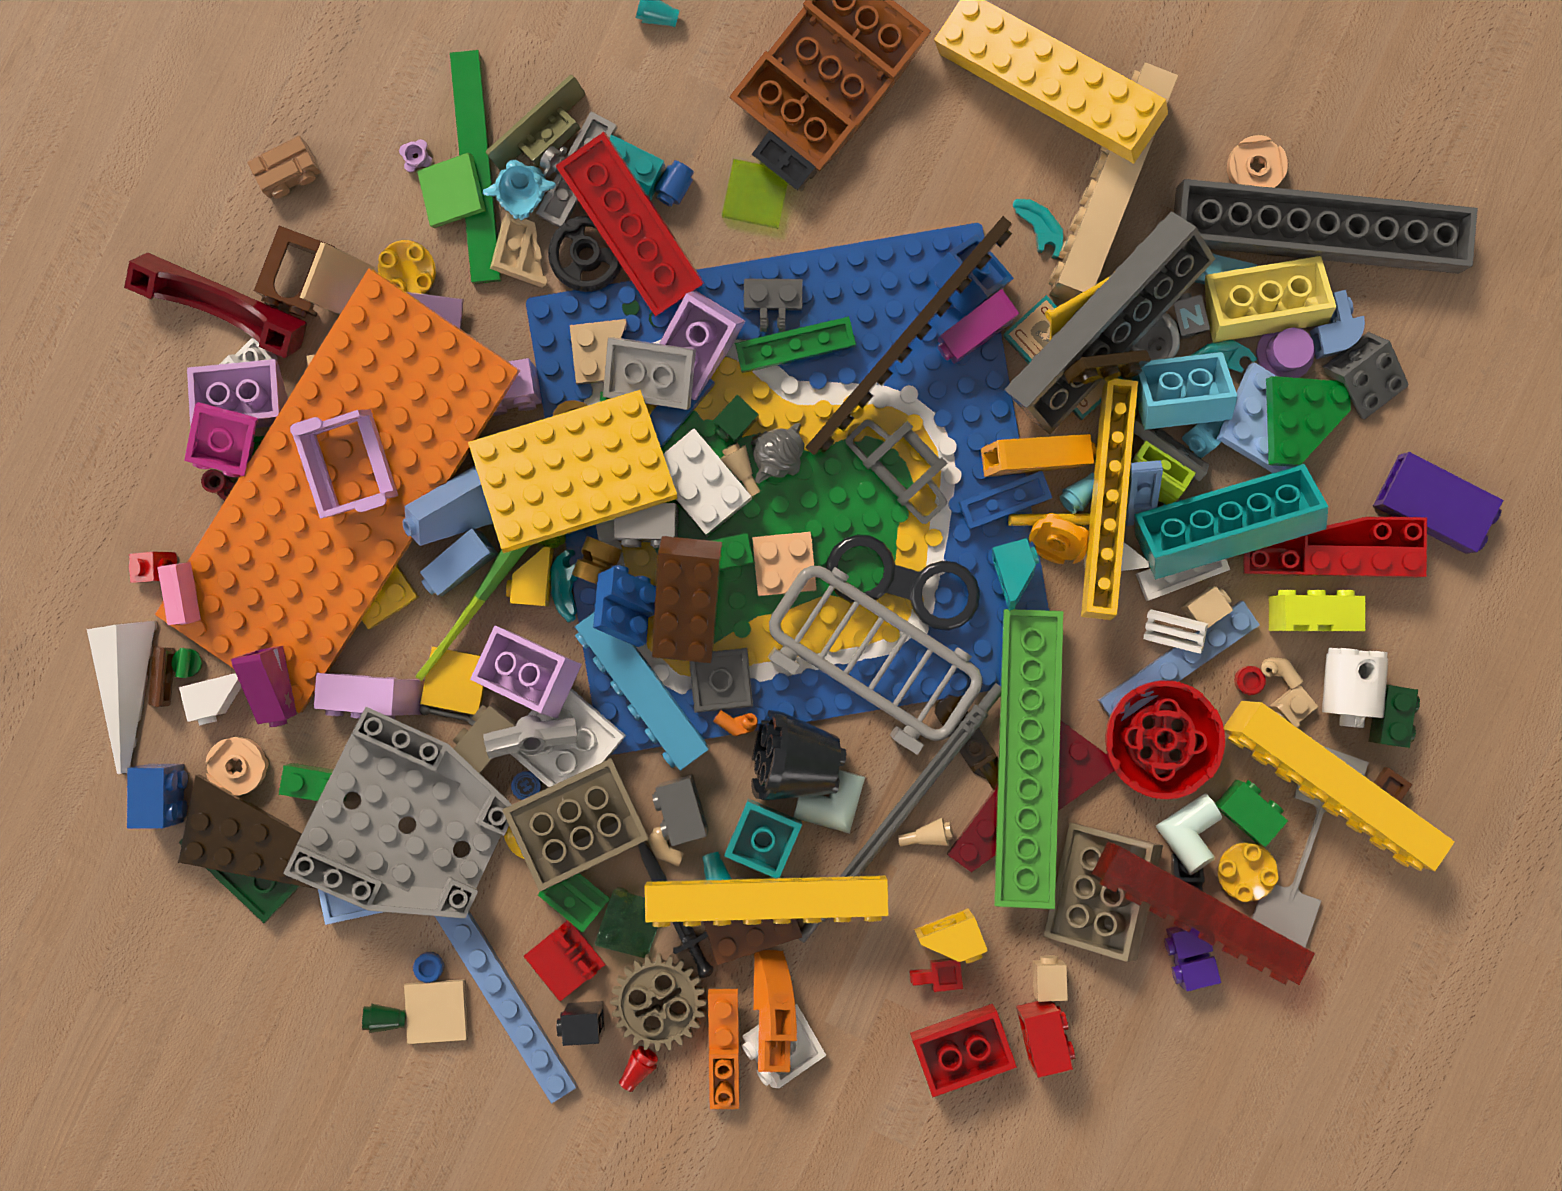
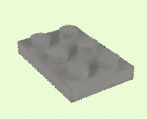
M615 337L608 338L603 397L615 398L641 390L644 401L647 404L690 409L696 349Z

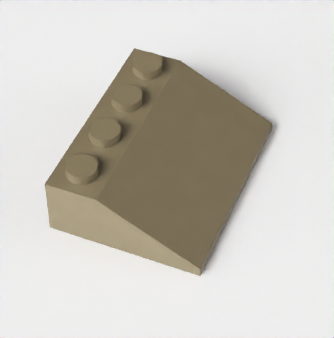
M611 758L502 809L539 892L649 840Z
M1070 822L1056 880L1055 909L1049 910L1043 937L1125 962L1136 961L1163 845Z

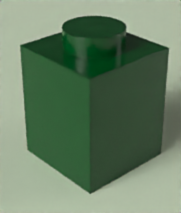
M736 395L713 420L717 426L714 431L725 442L731 439L734 443H737L759 419V414L739 395Z

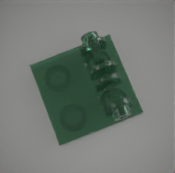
M622 887L614 889L594 945L645 958L646 954H649L658 927H653V922H645V897L628 893V890Z

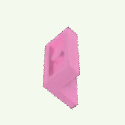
M191 562L157 567L167 624L183 625L201 620Z

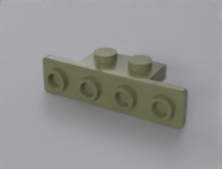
M569 75L486 150V154L500 171L506 167L510 160H514L522 152L539 167L541 158L549 147L553 146L559 149L581 129L577 122L566 113L585 96V91L573 75Z

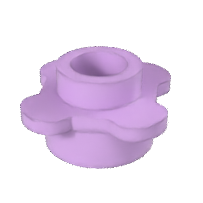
M419 139L416 142H409L400 147L399 153L405 160L404 168L406 171L412 173L417 168L431 166L432 158L428 156L426 150L428 145L424 140ZM418 154V158H413V155Z

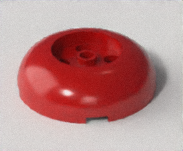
M1160 680L1142 684L1129 691L1120 699L1108 719L1105 745L1111 766L1119 778L1130 788L1152 798L1176 799L1196 792L1209 778L1211 779L1214 776L1224 755L1225 731L1220 714L1203 693L1181 682ZM1153 691L1150 696L1159 695L1121 721L1125 714L1121 712L1125 711V706L1129 702L1131 707L1139 700L1146 698L1141 696V694ZM1149 716L1153 719L1154 724L1152 728L1145 729L1142 722L1145 717ZM1180 719L1183 727L1180 731L1176 732L1172 729L1171 724L1173 720ZM1163 733L1165 741L1161 744L1157 742V737ZM1143 746L1151 748L1152 753L1150 757H1141L1140 751ZM1174 748L1179 749L1181 752L1180 758L1176 761L1171 760L1169 757V752Z

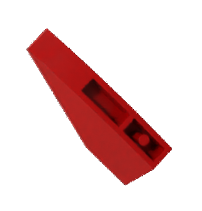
M1362 517L1327 525L1325 530L1244 553L1243 574L1385 578L1426 577L1427 517Z

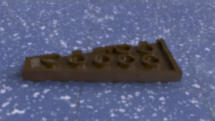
M200 774L195 775L178 863L317 889L283 874L302 833L252 803H247L236 797L227 789L213 784Z

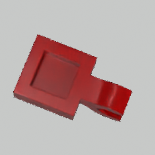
M952 958L930 960V969L909 970L910 982L913 986L932 984L934 992L963 989L961 962Z

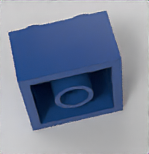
M146 764L127 768V829L166 828L184 822L188 811L187 801L184 800V788L187 787L188 774L184 771V764Z

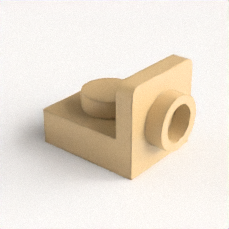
M1298 685L1293 689H1289L1272 703L1270 707L1281 717L1299 728L1301 726L1299 722L1314 711L1318 705L1303 687Z

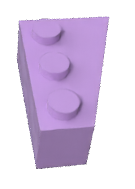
M316 673L314 709H325V715L343 716L344 711L351 712L352 718H360L365 707L371 708L392 719H395V715H422L419 708L422 705L420 702L425 680Z

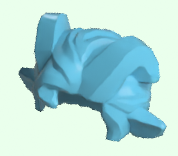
M510 160L506 164V169L500 171L495 184L483 189V194L486 196H496L501 207L509 211L515 219L519 218L522 221L525 217H529V214L538 206L543 199L544 193L555 188L556 183L546 180L540 168L526 166L517 160Z

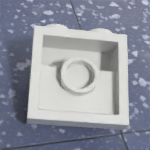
M795 1004L797 1041H791L790 1072H758L757 1070L760 1080L766 1086L770 1084L773 1088H781L826 1056L797 1004ZM759 1025L742 1036L746 1042L742 1045L745 1054L750 1060L755 1058L757 1063Z

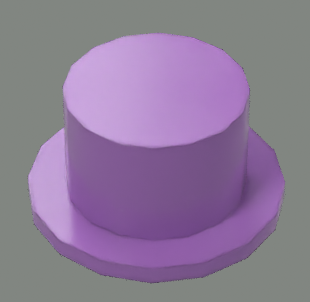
M1295 327L1287 328L1281 332L1262 335L1256 349L1258 365L1279 377H1301L1307 373L1313 364L1315 354L1313 340L1310 335L1303 329Z

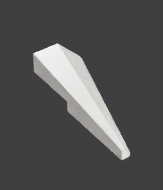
M157 621L87 629L117 774L127 773V768L131 767L133 748L136 747L137 738H135L137 726L142 715L148 681L147 669L149 658L153 653V647L151 646L154 630L157 629Z

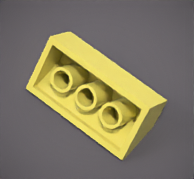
M1321 256L1205 275L1206 315L1213 343L1276 333L1293 327L1300 329L1328 324L1336 309V303Z

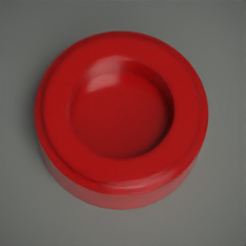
M1245 666L1236 672L1234 683L1237 690L1242 694L1256 695L1264 689L1266 677L1258 667Z

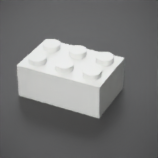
M695 429L691 430L663 454L677 492L678 499L676 500L707 537L752 500V496Z

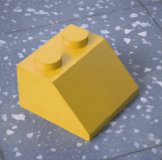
M969 908L914 929L922 946L958 962L964 960L966 963L975 962L983 957L982 953L988 951L977 921Z

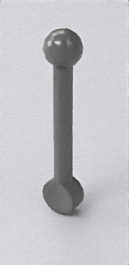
M423 704L419 708L422 715L434 714L463 720L472 726L475 723L472 719L473 714L467 716L434 709Z

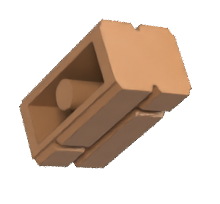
M300 135L247 161L261 191L268 198H282L289 194V188L297 184L302 186L310 184L316 179L315 175L321 173L309 146Z

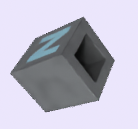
M1191 293L1182 294L1167 310L1168 314L1177 324L1180 340L1204 334L1210 329L1202 295L1192 297Z

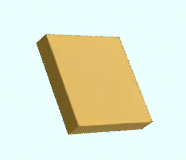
M437 647L431 648L430 657L437 649ZM447 649L425 677L420 704L474 715L481 707L485 689L484 686L470 680L480 656Z

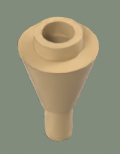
M735 443L722 450L724 456L720 458L721 461L742 481L751 496L759 493L760 489L752 476L753 473L746 445L740 447L738 443Z
M943 817L917 829L916 832L898 835L900 847L916 843L921 845L949 846V840L954 839L951 823L945 822Z

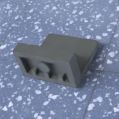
M1367 332L1356 344L1341 352L1323 366L1327 376L1345 385L1354 407L1362 419L1369 417L1409 385L1391 342L1370 332Z

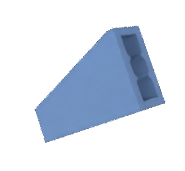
M476 466L405 506L404 531L420 546L469 531L471 528L476 529L493 523Z

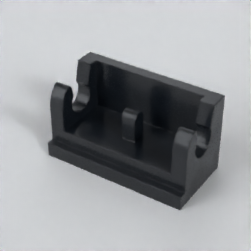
M770 130L752 153V156L797 191H803L804 185L809 178L813 179L817 173L816 166Z

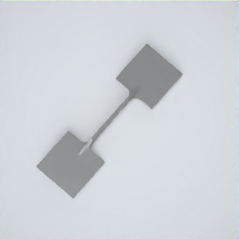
M1324 747L1363 776L1365 775L1369 762ZM1298 785L1294 798L1314 805L1317 810L1294 881L1290 886L1282 887L1275 885L1266 897L1258 900L1246 936L1303 956L1321 900L1302 894L1298 886L1323 814L1327 811L1322 808L1324 802L1316 797L1314 800L1308 798L1298 790L1300 788V785Z

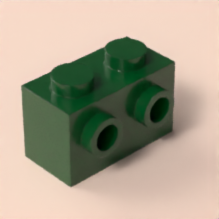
M1386 685L1384 718L1372 717L1368 742L1410 748V744L1414 741L1416 735V727L1413 725L1414 716L1420 707V698L1417 696L1418 689Z

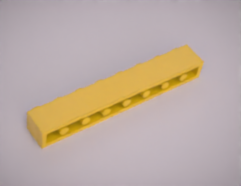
M1113 379L1106 381L1102 388L1081 617L1112 620L1117 615L1138 381Z
M886 875L646 882L645 922H653V927L671 926V922H683V926H699L701 921H713V925L724 926L730 925L731 920H743L745 925L761 924V919H773L775 924L791 923V919L803 918L804 923H820L821 918H833L834 922H851L852 917H864V921L876 922L881 921L882 916H889L888 879Z

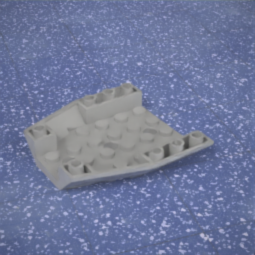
M365 707L283 874L368 911L466 918L478 892L476 887L501 835L504 836L509 827L502 809L512 804L449 744L371 708ZM349 792H356L361 796V804L356 809H348L344 806L343 799ZM409 816L414 818L416 827L411 833L405 834L399 830L398 825L403 817ZM458 841H466L470 846L469 853L465 857H456L453 853V847Z

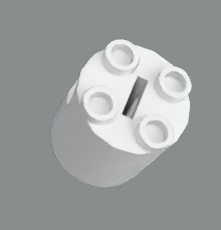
M1329 648L1326 654L1322 712L1340 714L1339 726L1364 728L1366 716L1384 718L1388 652Z

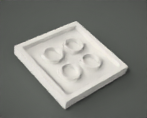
M570 689L558 718L547 716L534 710L528 716H537L542 721L575 718L577 743L546 746L541 753L536 755H525L520 751L510 754L545 785L551 787L606 761L626 735L573 689Z

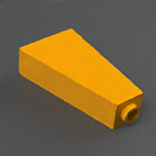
M1090 434L997 440L981 448L984 477L1085 467L1094 463L1096 447L1094 442L1091 441Z

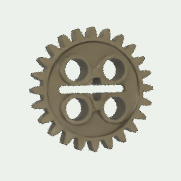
M661 953L657 954L656 961H652L649 954H646L644 964L636 958L633 962L635 969L633 970L626 966L624 972L627 977L618 975L616 979L622 987L614 986L612 992L619 996L610 1001L611 1005L618 1006L612 1012V1017H621L616 1027L621 1028L625 1026L627 1028L623 1035L624 1038L631 1034L635 1036L633 1045L643 1040L644 1050H647L650 1043L655 1044L656 1051L660 1050L661 1043H665L668 1050H671L673 1040L680 1046L683 1045L682 1035L684 1034L692 1038L693 1032L690 1027L698 1029L700 1027V1022L695 1017L701 1018L705 1015V1011L698 1008L706 1005V999L698 997L705 992V987H696L701 977L695 976L691 978L693 966L684 970L682 968L684 959L674 964L672 954L669 955L667 961L662 960ZM666 975L671 979L672 985L668 988H662L657 984L656 978ZM677 988L682 989L680 993L666 998L663 1007L656 1004L640 1016L635 1014L636 1011L649 1007L653 1003L655 996L660 1000L669 995L673 990ZM634 990L643 991L646 995V1000L641 1003L635 1002L631 998V992ZM675 1001H681L686 1005L687 1010L684 1013L677 1014L671 1009V1004ZM649 1016H656L660 1020L661 1025L657 1028H650L647 1026L645 1019Z

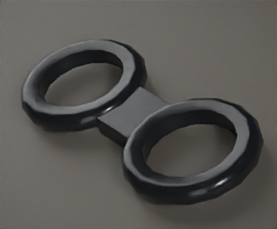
M860 534L844 538L833 547L827 558L826 569L832 572L834 567L838 569V562L842 555L851 548L861 546L876 551L884 565L883 577L875 588L863 593L876 601L886 593L910 600L914 613L922 623L933 629L949 631L962 627L973 618L979 607L980 589L977 579L968 568L957 562L941 560L928 564L918 572L895 565L892 552L884 542L873 536ZM942 572L952 573L960 577L966 584L968 591V601L964 610L957 616L948 619L938 618L930 614L922 600V590L926 581L933 575ZM834 589V592L840 598L850 603H854V600H852L839 590Z

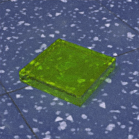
M733 159L722 218L779 229L788 183L765 165Z

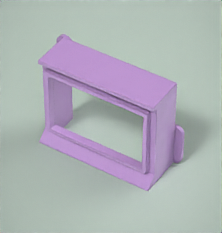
M371 409L356 410L325 421H321L318 417H313L295 423L290 427L320 519L354 509L358 512H364L386 504L387 499L398 496ZM358 422L380 493L339 506L316 434Z

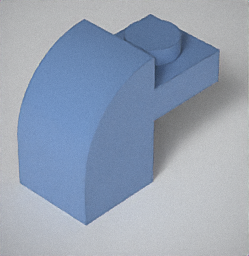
M1346 290L1333 293L1336 309L1330 318L1331 323L1317 326L1309 331L1313 340L1316 359L1333 356L1345 351L1356 344L1363 334L1365 326L1364 316L1352 318L1354 311L1353 302L1350 297H1347Z

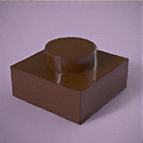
M1384 767L1373 782L1399 802L1402 801L1413 785L1389 767Z

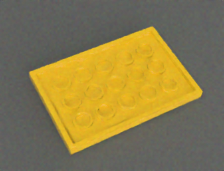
M641 390L468 442L503 553L678 499Z

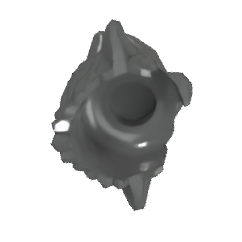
M800 423L794 424L789 429L779 428L765 431L764 433L759 432L752 437L751 445L753 446L754 461L759 468L755 478L756 483L759 484L769 477H784L786 474L793 476L800 471V457L804 451V442L799 436Z

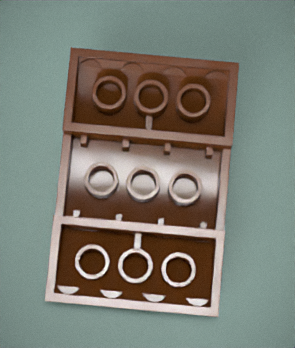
M805 0L801 11L771 49L763 53L729 98L816 166L818 171H821L846 145L881 103L930 35L931 30L894 0Z

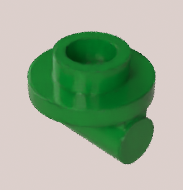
M180 648L173 655L171 663L176 673L175 677L188 678L195 676L200 671L202 658L196 650Z

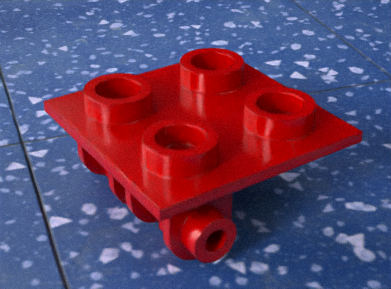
M565 921L523 956L559 1001H562L587 979L590 980L598 973V970L606 965L580 931L569 921Z

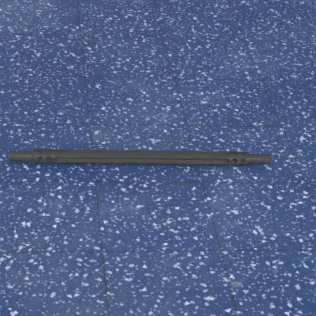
M995 683L979 705L975 704L972 707L970 713L968 712L965 716L966 718L960 722L958 728L840 877L862 875L969 738L974 735L977 728L982 725L984 719L989 716L987 712L1001 696V686ZM821 918V922H825L828 918ZM805 923L801 928L802 938H799V940L805 943L820 923Z

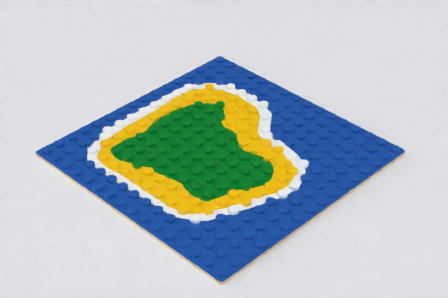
M980 223L697 269L705 284L694 291H698L746 322L732 347L710 378L715 382V385L661 449L663 454L691 430L695 429L719 458L723 457L722 450L735 443L731 439L725 442L716 434L714 430L717 426L713 420L736 395H739L759 414V419L737 442L740 447L746 445L754 480L759 468L753 456V446L751 445L753 436L759 432L764 433L765 431L779 428L789 429L794 424L800 423L799 436L804 442V451L800 457V471L796 475L786 474L784 477H769L759 484L756 483L760 492L753 495L751 501L708 537L676 499L666 502L676 503L679 508L678 538L712 541L744 533L748 534L754 564L720 571L713 651L747 648L753 707L724 709L722 711L732 718L748 713L754 714L758 719V725L754 731L758 730L761 720H768V710L784 712L804 722L880 710V708L799 656L795 660L799 662L800 667L794 675L769 660L768 655L773 647L779 650L783 647L772 637L769 631V621L785 594L758 596L752 537L811 532L814 566L826 568L827 558L833 547L844 538L857 534L873 536L884 542L892 552L895 565L920 572L928 564L941 560L957 562L968 568L977 579L980 589L979 607L973 618L962 627L949 631L933 629L922 623L914 613L910 600L886 593L877 602L952 651H955L958 647L972 657L969 662L974 664L982 675L980 692L990 691L995 683L1001 686L1003 609H1008L993 564L992 549L993 547L1027 538L1030 547H1035L1036 545L1033 542H1029V535L1033 526H1009V515L969 530L958 503L1026 477L1025 473L984 477L981 448L997 440L1019 439L1013 399L1005 391L1010 382L1001 332L954 364L951 359L947 361L938 350L937 346L940 343L937 340L941 334L965 317L954 307L953 302L949 299L952 303L951 307L941 318L936 314L929 323L932 329L921 341L916 338L909 346L913 350L902 364L899 361L895 362L890 368L893 372L892 376L883 386L877 383L870 392L874 395L873 398L863 409L858 406L851 415L854 417V420L844 431L841 429L836 431L832 436L835 442L826 453L823 454L819 451L818 454L813 455L805 448L940 290L928 272L949 251L977 234L983 240L984 232ZM744 279H803L802 311L785 310V331L849 316L856 347L742 373L735 343L780 333L777 328L779 310H767V332H760V310H744ZM632 281L609 284L602 289L592 292L572 290L528 298L526 300V309L545 419L552 417L557 406L565 401L576 400L587 405L600 402V392H603L604 382L576 384L570 325L626 319L627 327L623 332L622 339L659 344L683 299L658 316L652 314V322L658 327L655 328L649 322V315L652 311ZM636 300L640 306L639 313L636 316H626L623 313L622 304H628ZM645 403L650 415L657 405ZM867 419L873 420L890 436L908 421L913 426L912 430L939 458L943 457L948 463L932 478L946 497L947 505L927 524H922L905 505L902 506L897 501L898 497L871 468L867 470L862 464L863 461L846 444V438L863 421ZM869 426L863 429L854 439L855 444L867 457L886 441ZM904 438L896 443L879 460L906 489L931 467ZM737 478V480H738V481L742 484V486L745 488V486H744V484L742 483V481H740V480ZM925 484L909 500L924 516L929 515L940 504V500L928 484ZM1028 507L1012 514H1032V509ZM614 519L564 534L566 550L573 549L575 555L569 559L570 566L576 564L578 559L583 558L584 555L581 549L588 536L622 549L617 565L627 567L629 569L628 574L632 576H646L650 578L651 584L656 586L659 548H653L651 542H642L641 547H624V545H621V542L614 538ZM858 546L851 548L842 555L838 562V569L850 576L846 582L862 592L875 588L883 577L884 565L882 559L876 551L868 547ZM1039 555V564H1036L1034 576L1015 608L1017 610L1049 611ZM942 572L933 575L926 581L922 590V600L930 614L938 618L948 619L957 616L964 610L968 601V591L966 584L960 577L952 573ZM577 577V580L573 582V592L578 622L580 623L595 612L597 584ZM815 577L817 590L800 592L781 622L782 631L793 639L796 638L830 586L818 577ZM833 590L799 643L820 655L853 603L840 598ZM859 604L824 659L844 671L879 617ZM654 615L648 617L646 645L637 647V649L703 739L731 735L713 722L720 710L695 713L689 661L652 658ZM884 620L849 675L869 687L903 635V632ZM908 636L873 691L893 703L928 648ZM583 647L592 706L626 735L611 755L662 747L659 742L654 744L645 732L648 726L641 718L637 721L627 707L631 703L623 694L620 697L610 684L613 678L607 670L602 673L593 661L596 655L591 648L585 649ZM933 652L898 706L929 701L952 664ZM957 668L937 700L943 699L948 695H964L970 687V677Z

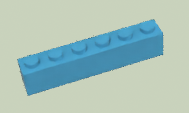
M594 613L575 626L578 630V633L575 635L577 640L585 649L590 647L596 655L593 658L594 663L602 673L607 670L613 678V681L610 682L611 686L620 697L624 694L631 704L627 707L637 721L641 718L648 726L645 730L646 734L654 744L659 742L665 750L662 755L671 768L677 766L679 770H682L709 750L708 744L636 646L594 629Z

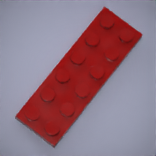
M602 132L556 165V168L655 316H658L683 299L686 293L693 292L705 284L606 132Z

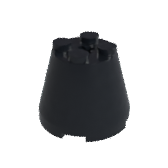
M768 710L769 718L767 721L761 720L753 749L752 761H755L754 772L757 774V778H752L751 780L754 797L770 801L829 793L836 794L840 783L838 776L839 767L844 766L846 761V749L841 748L838 736L784 712Z

